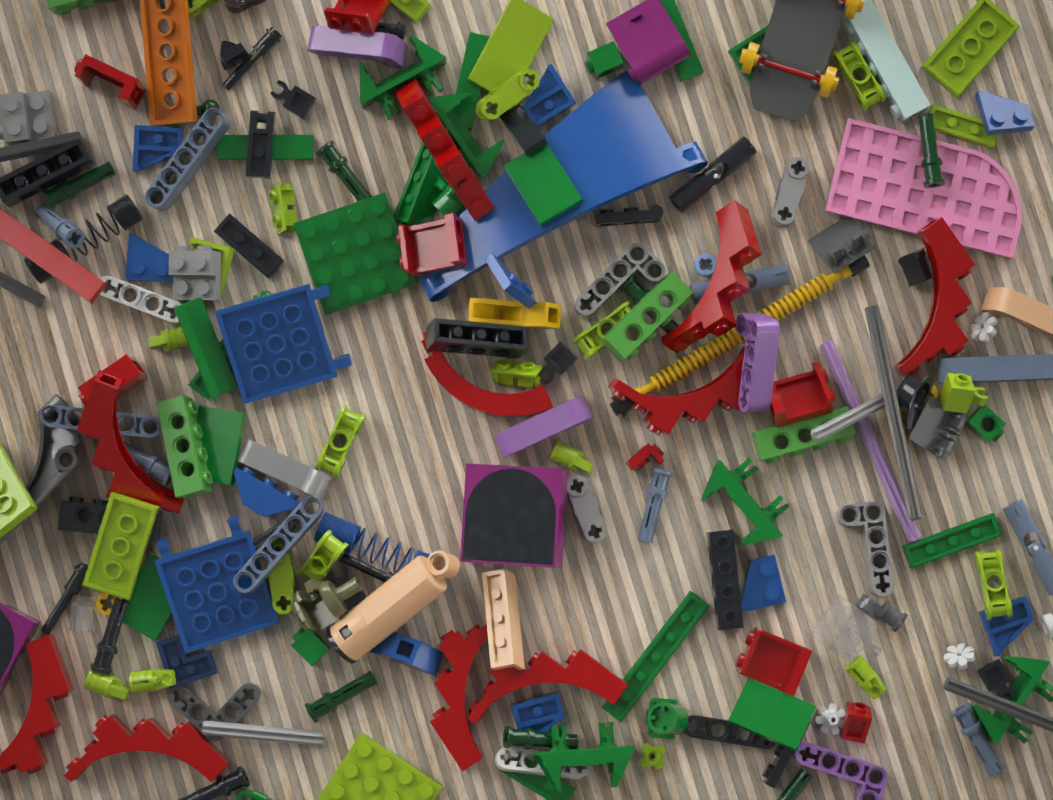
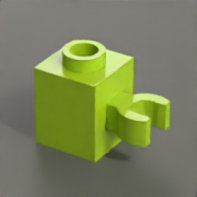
M947 373L939 394L943 411L967 414L971 402L979 406H985L988 396H983L985 388L974 387L971 376L962 373Z

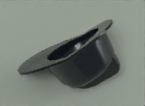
M907 375L897 389L899 405L908 413L906 419L907 429L914 427L922 407L934 384V377L932 375L924 379Z

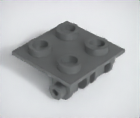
M846 217L808 240L809 244L834 274L875 249L868 240L870 238L866 230L861 231L851 218Z
M929 395L908 439L939 458L946 460L947 456L951 454L950 451L954 442L958 441L956 439L957 436L961 435L960 430L964 423H967V414L943 411L941 402Z

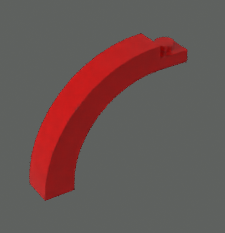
M424 332L425 339L421 342L426 351V332ZM426 351L427 354L430 352L433 354L424 360L438 383L455 399L472 409L493 416L517 418L540 414L554 408L544 385L530 391L512 394L484 390L461 377L451 367L443 352Z

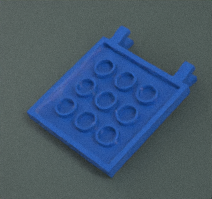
M307 283L215 310L244 404L338 376L336 369L352 365L349 353L332 359L315 304V300L330 296L328 284L311 290L310 284Z
M238 515L229 517L227 520L232 535L175 554L171 553L167 537L156 542L161 558L156 559L155 564L185 654L280 623L277 612L272 605V597L266 579L251 594H242L234 587L233 580L235 575L257 552L250 530L242 532ZM258 559L256 562V568L262 571L263 569L260 560ZM250 576L241 578L239 582L241 589H248L252 585Z

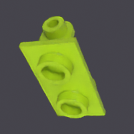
M278 182L269 191L270 204H273L274 209L272 216L273 227L276 228L277 235L286 230L288 233L296 232L293 223L298 222L296 209H287V206L296 205L294 189L291 188L290 183L281 184L280 186V182Z
M501 359L495 361L489 372L492 373V381H496V384L513 386L515 378H518V386L535 388V386H540L541 377L537 376L543 366L535 365L533 362L516 363L508 359Z

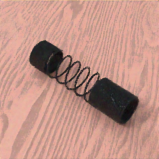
M127 194L107 206V210L118 233L96 212L107 240L85 219L96 246L86 236L85 240L93 248L98 249L99 247L93 230L102 240L109 242V236L104 224L115 235H119L120 231L115 218L125 231L143 220L139 210ZM57 238L49 242L70 257L63 244ZM83 242V246H84V249H85L86 254H85L81 249H79V247L76 248V249H77L81 254L87 256V255H88V250H87V247H86L85 243ZM71 249L72 252H73V254H74V257H75V260H74V261L77 262L76 253H75L74 249ZM24 258L28 269L40 284L53 278L52 275L31 260Z

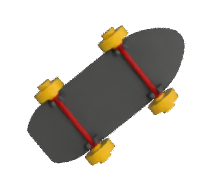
M776 0L759 54L757 53L760 45L750 42L748 50L743 48L739 63L743 64L741 69L743 73L750 75L753 66H755L750 83L753 107L757 111L790 121H797L813 105L820 86L819 96L828 99L830 91L835 92L839 82V78L835 77L838 68L828 66L825 75L824 72L845 7L847 9L844 17L854 19L856 12L861 13L865 0Z

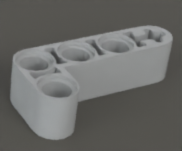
M638 242L633 243L578 296L574 306L575 312L583 318L592 316L636 272L649 284L659 283L665 275L664 264L645 245ZM638 249L642 251L644 257L640 261H635L631 258L630 252ZM617 266H622L626 270V276L622 278L616 277L613 269ZM652 266L659 268L660 276L657 278L650 277L647 272L648 268ZM599 283H605L609 287V292L601 295L596 291V286ZM593 295L595 299L590 304L591 310L584 309L582 311L580 309L581 301L586 303Z
M246 439L237 460L320 499L324 498L333 478L250 439Z
M878 502L840 506L835 514L836 520L840 525H861L869 591L875 596L885 597L890 595L894 589L884 507ZM870 506H874L878 511V515L874 520L867 516V509ZM847 508L852 510L854 514L851 522H846L842 517L843 511ZM873 530L878 531L881 536L877 544L872 543L869 538ZM877 554L881 555L884 560L880 568H876L872 563L873 557ZM885 571V575H880V577L879 575L874 576V572ZM880 578L881 582L886 583V587L882 588V592L880 589H876V584L880 583Z

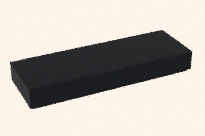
M520 103L499 116L526 156L548 144L544 135Z
M230 213L214 230L219 237L268 279L284 262L279 255Z

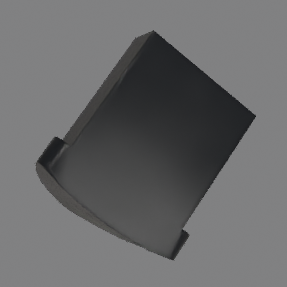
M225 40L222 41L220 58L223 69L227 71L244 61L249 55L241 42L235 44Z
M924 247L898 259L910 287L933 278L924 258V255L927 254Z

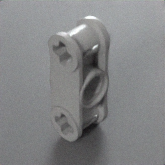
M802 157L792 158L786 165L776 193V201L771 219L772 223L779 228L788 227L795 219L804 193L809 165ZM795 165L799 166L800 172L798 175L794 174L793 168ZM782 211H786L787 218L785 221L781 220V215H779Z
M574 475L568 479L567 494L573 513L586 540L592 543L600 542L605 537L606 529L600 516L599 507L586 479L580 475ZM573 480L583 483L580 493H577L576 490L571 491L570 486L573 485ZM591 525H594L595 528L600 527L599 538L595 539L594 536L588 535Z

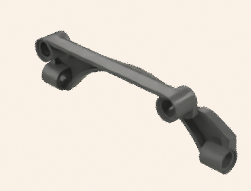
M57 394L43 406L58 405L70 407ZM47 409L43 414V418L47 423H54L58 418V414L54 409ZM75 412L70 413L68 417L69 423L73 426H78L79 416ZM40 418L38 458L34 471L26 485L37 507L72 471H75L81 465V456L75 450L81 444L80 432L73 429L45 426L41 423ZM70 453L73 456V463L66 467L63 464V457ZM24 519L21 523H19L16 527H14V528H13L11 531H9L6 535H4L2 538H0V545H1L26 519Z

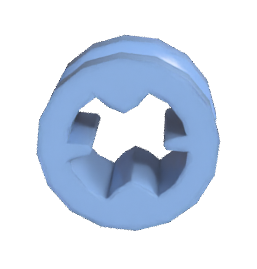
M710 254L700 255L694 264L695 271L701 276H710L715 270L716 259ZM707 259L710 260L709 266H712V269L701 270L702 264H699V261L705 262Z

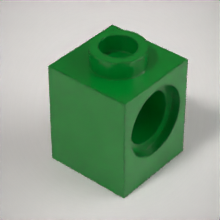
M614 41L587 52V60L584 61L588 73L594 74L596 79L623 67L622 58Z
M985 405L979 406L964 425L983 442L987 443L992 440L996 442L1003 435L1004 431L1002 428L1006 423ZM984 419H988L992 424L989 432L984 431L981 424Z
M301 628L292 637L295 642L291 646L311 666L315 665L331 648L317 633H312L309 629L305 631Z

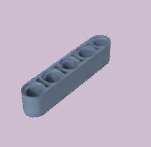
M210 108L205 111L148 188L145 200L149 206L159 211H166L174 204L229 129L230 119L224 112L217 108ZM216 116H220V123L216 126H213V119ZM206 135V142L199 146V138ZM191 154V162L188 165H184L185 157ZM177 174V181L170 185V177ZM162 193V194H163V200H162V202H160L159 204H156V202H155L156 196H157L158 194Z
M1053 354L937 359L939 384L944 383L947 373H962L971 376L973 383L1053 380Z
M47 405L40 411L39 418L41 423L48 427L77 430L78 426L71 425L68 417L70 413L75 411L82 415L84 408ZM47 409H54L57 412L58 418L54 423H47L44 420L43 414ZM117 412L118 422L122 417H128L132 422V426L128 431L120 429L121 435L152 438L161 431L160 421L154 416ZM147 420H153L156 423V430L152 434H148L143 430V424Z
M309 496L304 498L239 570L233 580L237 591L242 594L253 593L321 518L324 507L317 497ZM315 502L319 506L318 511L312 515L306 513L307 504ZM296 520L300 521L302 529L298 533L290 532V523ZM277 539H283L286 544L285 548L280 552L274 551L272 547ZM264 557L268 559L269 565L265 570L261 571L256 568V562ZM244 576H250L252 579V585L248 589H241L239 585L241 578Z

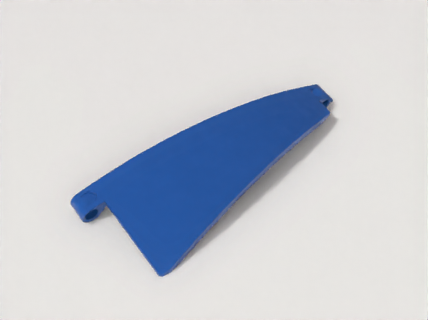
M628 71L623 72L544 135L549 147L580 194L583 202L545 225L540 226L507 171H505L485 190L495 206L493 210L475 221L467 209L459 216L462 221L467 265L424 274L419 279V282L430 302L439 301L449 294L450 289L455 284L487 267L488 264L485 258L491 253L498 259H501L533 240L617 199L681 172L697 173L708 165V161L697 142H690L675 148L638 81L634 83Z

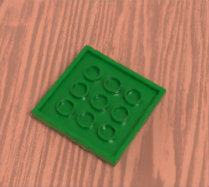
M385 192L293 223L315 288L327 284L329 286L330 296L319 299L325 315L416 285L414 276L405 273L400 266L402 252L397 242V233L399 231Z

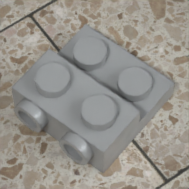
M48 90L0 95V116L2 125H0V140L4 139L8 146L56 136L51 96Z
M176 246V251H169L168 275L174 276L173 300H193L200 297L202 301H220L221 252L212 251V246H197V251H191L190 246Z

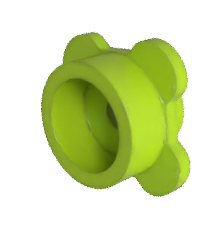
M649 743L643 744L641 747L643 751L642 758L640 759L641 766L645 768L655 766L656 769H661L664 766L662 759L666 751L663 745L654 746ZM655 754V757L651 758L650 755Z

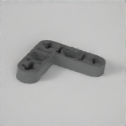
M255 683L244 684L217 713L186 685L172 688L168 697L170 703L201 732V724L210 715L213 717L210 721L237 724L259 701L261 689ZM253 688L255 690L253 694L255 699L249 698L244 704L248 707L244 709L243 705L236 701L235 698L238 696L239 700H241L246 695L244 689L250 690ZM176 690L178 692L184 690L186 692L184 698L188 702H190L192 698L195 700L194 703L189 705L186 711L183 709V707L187 704L183 700H180L178 702L175 700V698L177 697L175 693ZM229 705H235L239 708V716L236 719H230L226 715V709ZM201 706L204 709L205 715L201 720H196L192 717L191 711L193 707ZM204 735L210 741H219L224 738Z

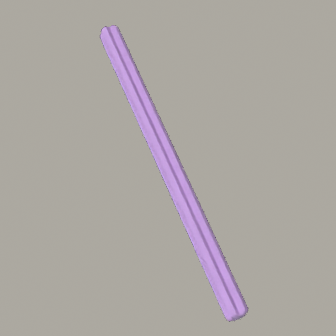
M827 341L821 344V351L846 406L851 410L861 405L834 343ZM865 417L855 423L856 428L909 542L919 540L921 534L915 521L908 519L904 497L870 422Z

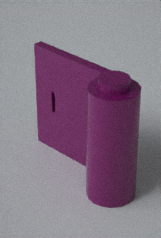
M646 0L606 23L631 67L627 71L634 83L638 81L641 85L691 56L688 47L660 0Z

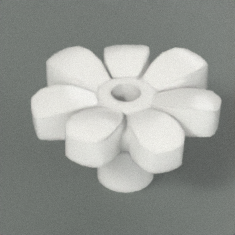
M983 312L982 316L978 315L975 318L976 324L970 325L971 338L978 341L980 339L982 342H987L989 337L996 335L997 330L993 326L998 321L995 317H991V313Z
M965 643L958 644L957 649L953 645L947 648L948 653L944 655V660L948 663L949 667L955 668L958 666L959 670L967 669V662L975 660L974 648L971 646L966 647Z
M830 703L828 709L825 706H821L818 709L821 716L815 717L816 723L822 724L820 731L826 734L830 730L833 735L838 734V727L843 726L844 719L842 718L846 715L844 709L837 710V705L834 703Z

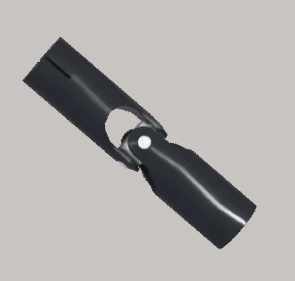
M743 136L706 166L701 174L693 176L669 196L671 203L680 213L685 212L707 194L713 185L719 184L757 153L756 149ZM719 163H722L724 167L722 175L714 168Z

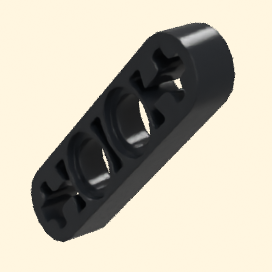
M699 715L688 716V723H692L693 719H696L697 724L705 726L704 721H709L707 736L702 735L704 730L696 729L695 733H691V729L688 727L684 730L689 737L762 749H771L776 745L772 741L764 744V741L759 738H755L756 743H751L754 736L751 732H749L746 740L740 741L735 736V732L739 727L730 724L728 720ZM716 723L723 724L725 728L724 734L720 737H715L711 733V728Z

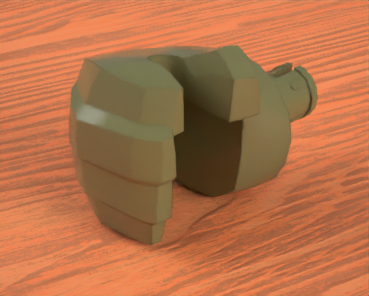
M353 577L338 588L329 580L322 581L311 578L304 584L307 591L299 590L293 594L294 603L292 608L301 623L312 633H317L343 617L348 612L345 600L363 591V587L356 577Z

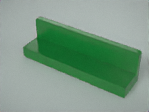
M453 140L458 150H460V145L458 144V142ZM423 141L394 213L396 222L410 226L432 222L437 209L432 202L442 192L434 183L438 177L446 180Z
M199 297L173 307L210 399L236 388L237 385L202 298Z

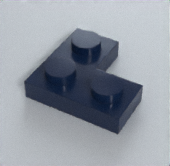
M179 635L156 642L164 669L174 670L176 684L170 686V689L219 673L212 650L188 657L187 653L185 654Z

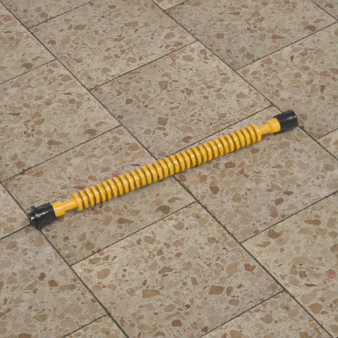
M864 255L835 274L831 273L826 276L824 273H821L820 277L816 276L814 280L811 279L809 283L806 282L804 287H798V289L793 290V293L790 292L788 296H783V300L780 298L777 302H773L772 306L768 305L767 309L763 308L761 311L779 322L780 319L785 318V315L789 316L790 312H796L795 308L799 310L801 306H806V302L809 304L812 300H816L817 296L821 297L822 293L826 294L827 290L831 291L833 289L832 284L841 278L844 280L849 276L854 277L869 268L870 264ZM732 328L725 336L713 338L714 342L710 340L708 344H703V348L701 346L698 347V352L693 350V355L688 353V359L683 356L681 358L682 361L680 359L676 361L677 365L673 362L671 367L669 365L665 367L666 371L664 369L660 370L662 375L659 372L655 373L656 379L653 375L650 376L651 382L641 388L636 387L634 390L647 395L655 390L661 393V387L664 390L668 389L666 384L669 387L673 386L672 381L675 384L678 383L677 377L679 380H683V375L685 377L689 376L688 371L690 374H693L694 369L696 371L700 369L699 365L703 368L705 363L707 365L710 363V359L714 361L716 360L715 356L717 358L721 357L720 352L723 355L726 354V350L728 352L731 351V346L736 348L737 344H742V340L746 342V338L739 335L737 329ZM615 396L611 397L613 402L609 405L616 416L621 415L624 418L626 413L634 409L632 408L634 403L628 399L623 402Z

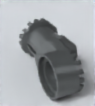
M863 594L856 603L859 609L872 618L882 619L892 627L894 632L902 626L900 623H904L908 614L905 612L901 613L892 607L889 600L880 606L876 602L874 603V600L871 601L870 597L867 598L868 596Z

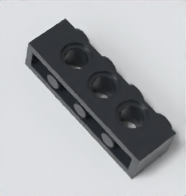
M78 138L0 177V198L10 208L42 192V190L48 189L62 180H66L96 165L86 143L81 138Z
M434 318L426 327V351L519 359L528 351V327Z
M70 496L69 501L61 500L58 530L98 534L108 501L93 499V504L83 503L84 498ZM85 509H89L92 512V518L87 523L81 518V514ZM161 511L157 513L149 540L157 541L160 539L163 515Z
M733 530L706 532L716 629L744 628Z

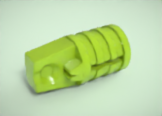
M181 327L160 331L161 335L148 338L151 349L163 348L164 352L189 346Z
M559 439L548 459L560 463L573 472H576L577 468L590 473L593 467L592 463L583 459L585 453L578 449L575 450L571 446L569 447Z
M861 655L856 656L844 667V670L849 673L858 686L874 700L886 691V687L877 673Z
M92 669L84 683V689L97 692V694H102L110 699L117 697L125 700L131 690L129 686L120 683L119 678L99 673Z
M174 670L132 671L129 676V685L133 693L158 691L159 689L176 684Z

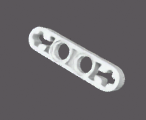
M102 276L100 278L106 284L111 281L113 287L120 289L119 298H115L118 293L111 290L105 293V289L100 293L101 296L170 323L179 324L177 316L175 319H172L173 315L167 311H164L163 316L160 314L164 310L165 301L169 302L166 307L171 309L181 305L180 302L112 276ZM128 289H134L137 292V298L133 302H127L124 299V293ZM155 297L159 300L160 305L158 309L150 311L146 305L147 301Z
M503 747L495 756V764L500 770L545 775L538 762L535 768H528L524 763L527 755L534 756L533 752L541 750ZM505 753H509V758L516 759L518 754H521L519 759L520 767L516 766L518 761H510L508 765H505L504 760H501L500 757H503ZM585 765V769L580 773H577V768L569 767L567 769L568 772H565L566 766H561V777L582 779L590 772L591 765Z

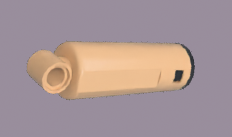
M434 551L428 558L417 556L327 628V637L335 651L351 664L360 660L446 591L447 584L444 578H452L458 573L460 568L458 558L443 551ZM443 560H445L446 565L443 569H441V563Z

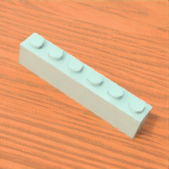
M865 0L861 13L856 12L854 19L844 17L847 9L845 7L842 16L845 22L843 27L846 33L854 38L873 76L882 87L886 98L891 104L890 111L893 117L903 123L927 110L930 103L873 1Z

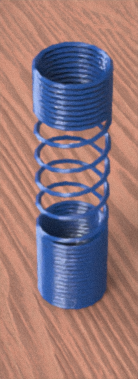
M327 512L323 514L317 527L314 541L319 542L330 529L332 535L339 541L349 544L344 551L348 555L351 554L361 538L358 550L359 559L364 557L373 542L370 564L377 560L384 547L385 550L381 564L383 569L390 563L396 551L397 554L393 567L394 573L400 570L408 555L407 564L410 563L413 547H410L396 570L401 542H399L384 565L390 540L389 537L386 538L372 561L378 536L377 532L372 537L364 553L360 556L366 528H363L360 533L361 526ZM417 550L414 559L417 556L428 558L430 554Z

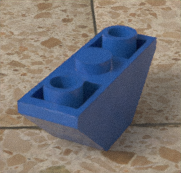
M246 466L242 470L237 467L235 468L234 475L242 504L264 517H269L294 510L300 502L297 501L298 495L289 490H286L285 493L277 490L278 484L267 478L264 481L259 480L255 477L257 473Z
M396 632L392 633L370 651V653L433 676H436L444 655L443 652L421 641Z

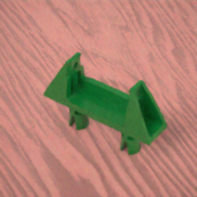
M410 35L409 40L416 51L415 55H418L420 61L414 62L379 81L380 83L375 85L373 82L374 78L369 75L363 62H360V103L362 108L364 109L375 102H379L388 120L392 119L389 107L399 116L402 112L395 103L392 94L396 89L413 78L422 80L430 97L435 96L431 84L441 93L444 89L436 78L434 71L447 64L446 57Z
M471 92L429 97L428 100L436 110L445 129H449L463 149L462 156L469 168H476L482 179L486 178L504 144V140L502 139L491 148L486 147V151L482 152L479 144L464 122L454 112L453 109L455 107L459 108V104L472 96Z
M747 458L746 461L733 471H729L721 460L717 461L701 498V501L704 502L715 492H720L719 489L723 486L728 496L748 520L756 526L753 530L750 529V533L737 543L738 546L782 537L781 532L773 524V520L789 508L787 503L776 509L783 500L780 495L764 509L760 508L742 487V482L758 470L757 466H754L744 471L752 462L750 458Z
M1002 655L1001 658L1015 667L1016 671H1020L1008 687L1015 692L1016 698L1011 699L1007 692H1005L1002 698L1023 705L1029 694L1035 691L1049 702L1053 701V697L1046 691L1047 689L1053 692V686L1042 679V674L1049 665V661ZM971 703V708L978 721L982 723V729L991 743L997 745L1006 732L1019 739L1022 743H1026L1028 740L1019 732L1020 730L1032 735L1033 730L1015 720V717L995 709L991 715L990 711L986 712L976 704Z
M607 722V726H605V723H598L600 745H597L598 748L569 749L567 747L566 725H559V732L557 726H550L552 735V748H550V751L533 752V755L555 791H562L560 780L561 766L608 764L610 787H617L635 747L617 746V744H614V722Z

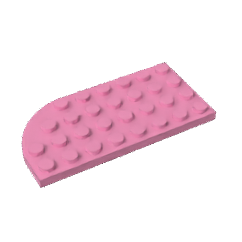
M851 118L847 119L824 212L919 236L917 231L937 217H943L964 248L1008 259L1014 257L1022 224L1021 202L1013 181L996 161L977 150L936 140L938 157L943 162L941 174L942 179L945 180V185L937 188H924V168H921V162L924 159L921 136Z

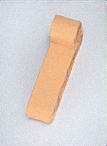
M988 288L980 310L981 312H989L993 317L1010 319L1053 339L1052 307L1009 288Z

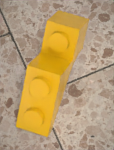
M469 298L468 321L526 326L536 330L560 329V304L536 302L532 308L528 309L522 303L516 301Z

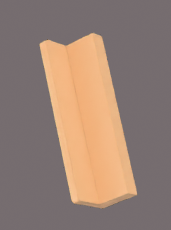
M505 568L483 572L482 580L491 669L498 670L508 667H515L519 670L525 669L516 576Z

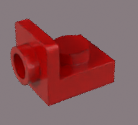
M647 443L626 462V465L631 470L636 467L640 470L650 461L647 458L649 455L660 465L664 462L662 458L664 453L656 444L651 446Z
M847 702L846 716L840 732L841 739L865 744L872 721L871 707L861 702Z

